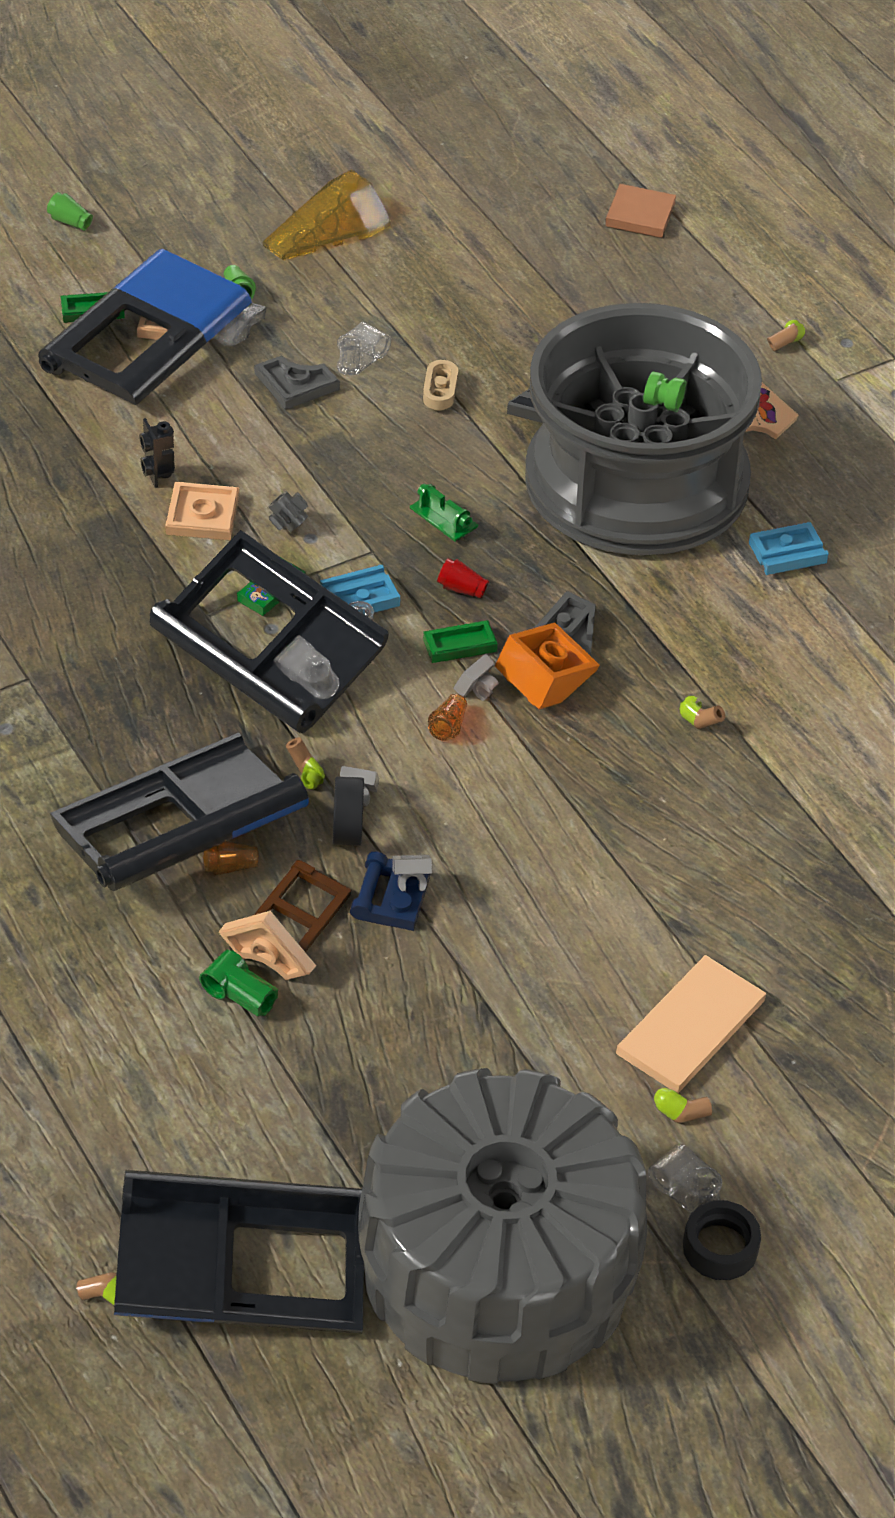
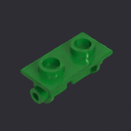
M424 483L418 488L419 500L410 505V509L454 542L478 528L479 524L472 520L467 509H462L450 499L446 501L445 495L436 490L434 485Z

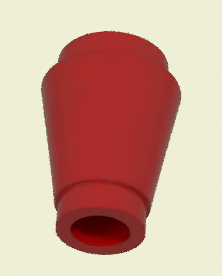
M449 558L443 564L437 578V582L443 585V589L479 599L484 595L489 583L488 580L484 579L459 559L454 561Z

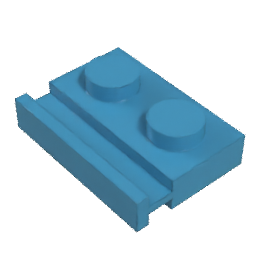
M811 522L751 533L749 538V545L760 565L764 566L766 575L825 564L828 560L829 553L827 550L824 551L823 543Z
M383 565L320 580V585L364 615L400 606V595L389 575L385 574Z

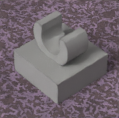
M484 654L463 672L453 689L462 698L473 690L480 700H486L493 693L492 690L499 684L496 678L489 674L495 662L487 654Z
M346 766L341 767L340 777L364 778L363 806H367L370 802L369 791L377 792L380 779L376 771Z
M429 855L392 856V870L395 875L400 874L398 877L400 890L406 891V880L414 876L419 879V890L425 891L427 881L423 874H432V859Z

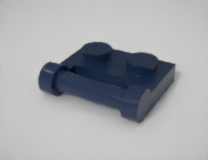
M370 852L365 862L367 871L358 898L352 902L350 914L358 920L414 931L426 889L425 891H420L419 879L411 876L405 882L406 891H401L398 886L400 874H394L392 859L387 858L381 852ZM423 874L428 886L431 874ZM380 875L389 876L390 879L382 905H373L372 899Z

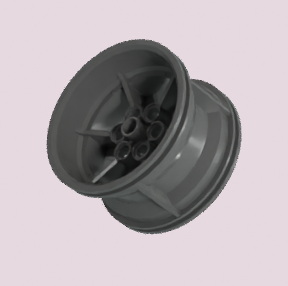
M651 303L609 305L582 312L558 324L541 340L533 354L530 366L531 400L536 412L544 422L533 436L526 455L525 483L530 500L536 510L548 523L566 536L594 548L621 554L658 555L674 553L699 546L722 534L741 515L749 494L751 466L743 445V436L756 417L762 385L761 370L754 353L738 335L719 322L699 313L668 305ZM651 372L662 373L669 381L675 377L686 380L685 395L678 412L667 410L664 403L662 405L657 404L656 406L644 403V391Z

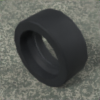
M338 776L335 778L334 845L361 846L364 778Z
M713 1200L699 1205L690 1214L686 1223L683 1237L684 1255L690 1266L703 1276L714 1280H732L741 1277L754 1266L761 1243L760 1225L755 1216L740 1204L728 1200ZM710 1226H726L742 1235L745 1240V1247L741 1252L732 1255H720L705 1248L700 1243L698 1235L702 1229Z

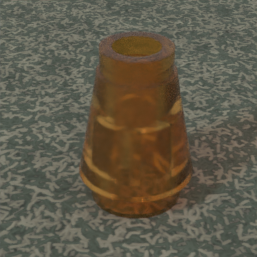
M451 694L429 715L428 729L436 739L447 741L455 738L460 733L467 708V701L462 695Z
M225 842L203 852L205 872H213L214 876L256 868L258 865V849L256 846Z

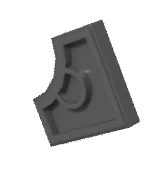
M281 355L254 365L255 375L285 410L340 390V381L325 364L314 366L299 365L288 361Z

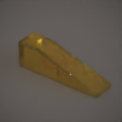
M351 169L323 186L263 241V246L282 260L315 252L317 246L332 243L335 247L342 245L343 239L355 236L359 240L369 238L389 227L391 220L372 183Z

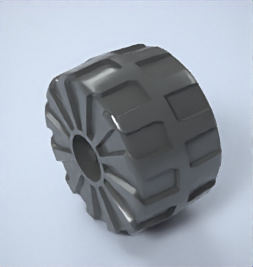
M488 1068L474 1069L457 1073L451 1084L431 1093L424 1089L415 1092L401 1104V1116L392 1125L386 1136L376 1135L368 1155L358 1219L359 1244L364 1261L367 1295L377 1317L382 1321H386L394 1334L405 1344V1349L427 1365L433 1364L446 1371L467 1377L469 1381L498 1384L499 1381H520L532 1378L541 1380L566 1371L569 1365L585 1356L593 1348H600L617 1329L626 1299L634 1290L644 1257L647 1238V1176L638 1147L630 1138L619 1133L617 1130V1116L593 1095L586 1092L574 1094L560 1087L561 1081L559 1078L538 1071L524 1069L520 1070L515 1076H493Z

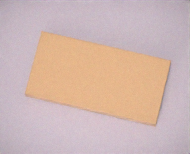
M704 955L618 1044L616 1054L664 1086L679 1093L765 1001L766 992L707 955Z

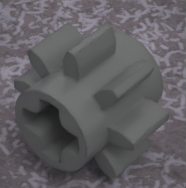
M285 491L268 506L273 512L269 516V520L279 531L285 526L291 532L308 518L307 513L304 511L308 507V503L298 492L291 496Z

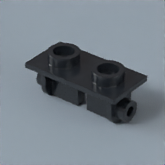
M144 418L143 433L139 434V439L145 457L140 458V463L144 476H150L154 487L157 488L158 478H169L175 471L174 451L170 449L174 448V430L166 421H161L156 426L150 427L147 419Z

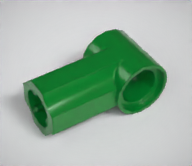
M225 950L199 976L202 987L212 997L216 999L228 997L257 1017L260 1015L265 1016L272 1009L274 1002L278 998V988L251 972L245 960L232 950Z

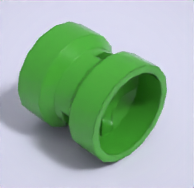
M655 371L651 372L644 391V403L652 406L664 403L667 410L678 412L685 395L686 380L675 377L669 381L668 378H665L664 374Z

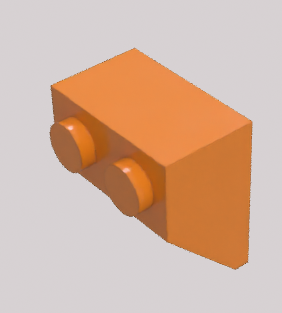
M555 622L509 635L495 664V667L505 676L506 680L513 684L538 709L562 703L594 674L600 666Z

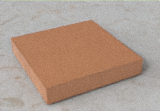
M619 184L607 214L605 226L663 238L676 202V195Z

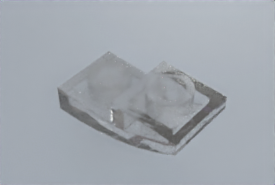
M251 303L213 338L219 339V343L223 345H237L249 338L252 325L265 319L267 307Z

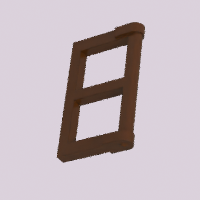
M296 860L289 872L254 915L274 909L309 928L308 932L298 943L306 953L351 896L352 890L318 872L311 865L301 860ZM298 877L335 896L318 919L281 899Z

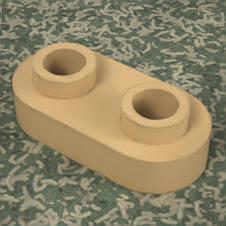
M436 360L427 367L423 388V402L433 410L442 411L450 408L454 403L458 381V367L453 362Z

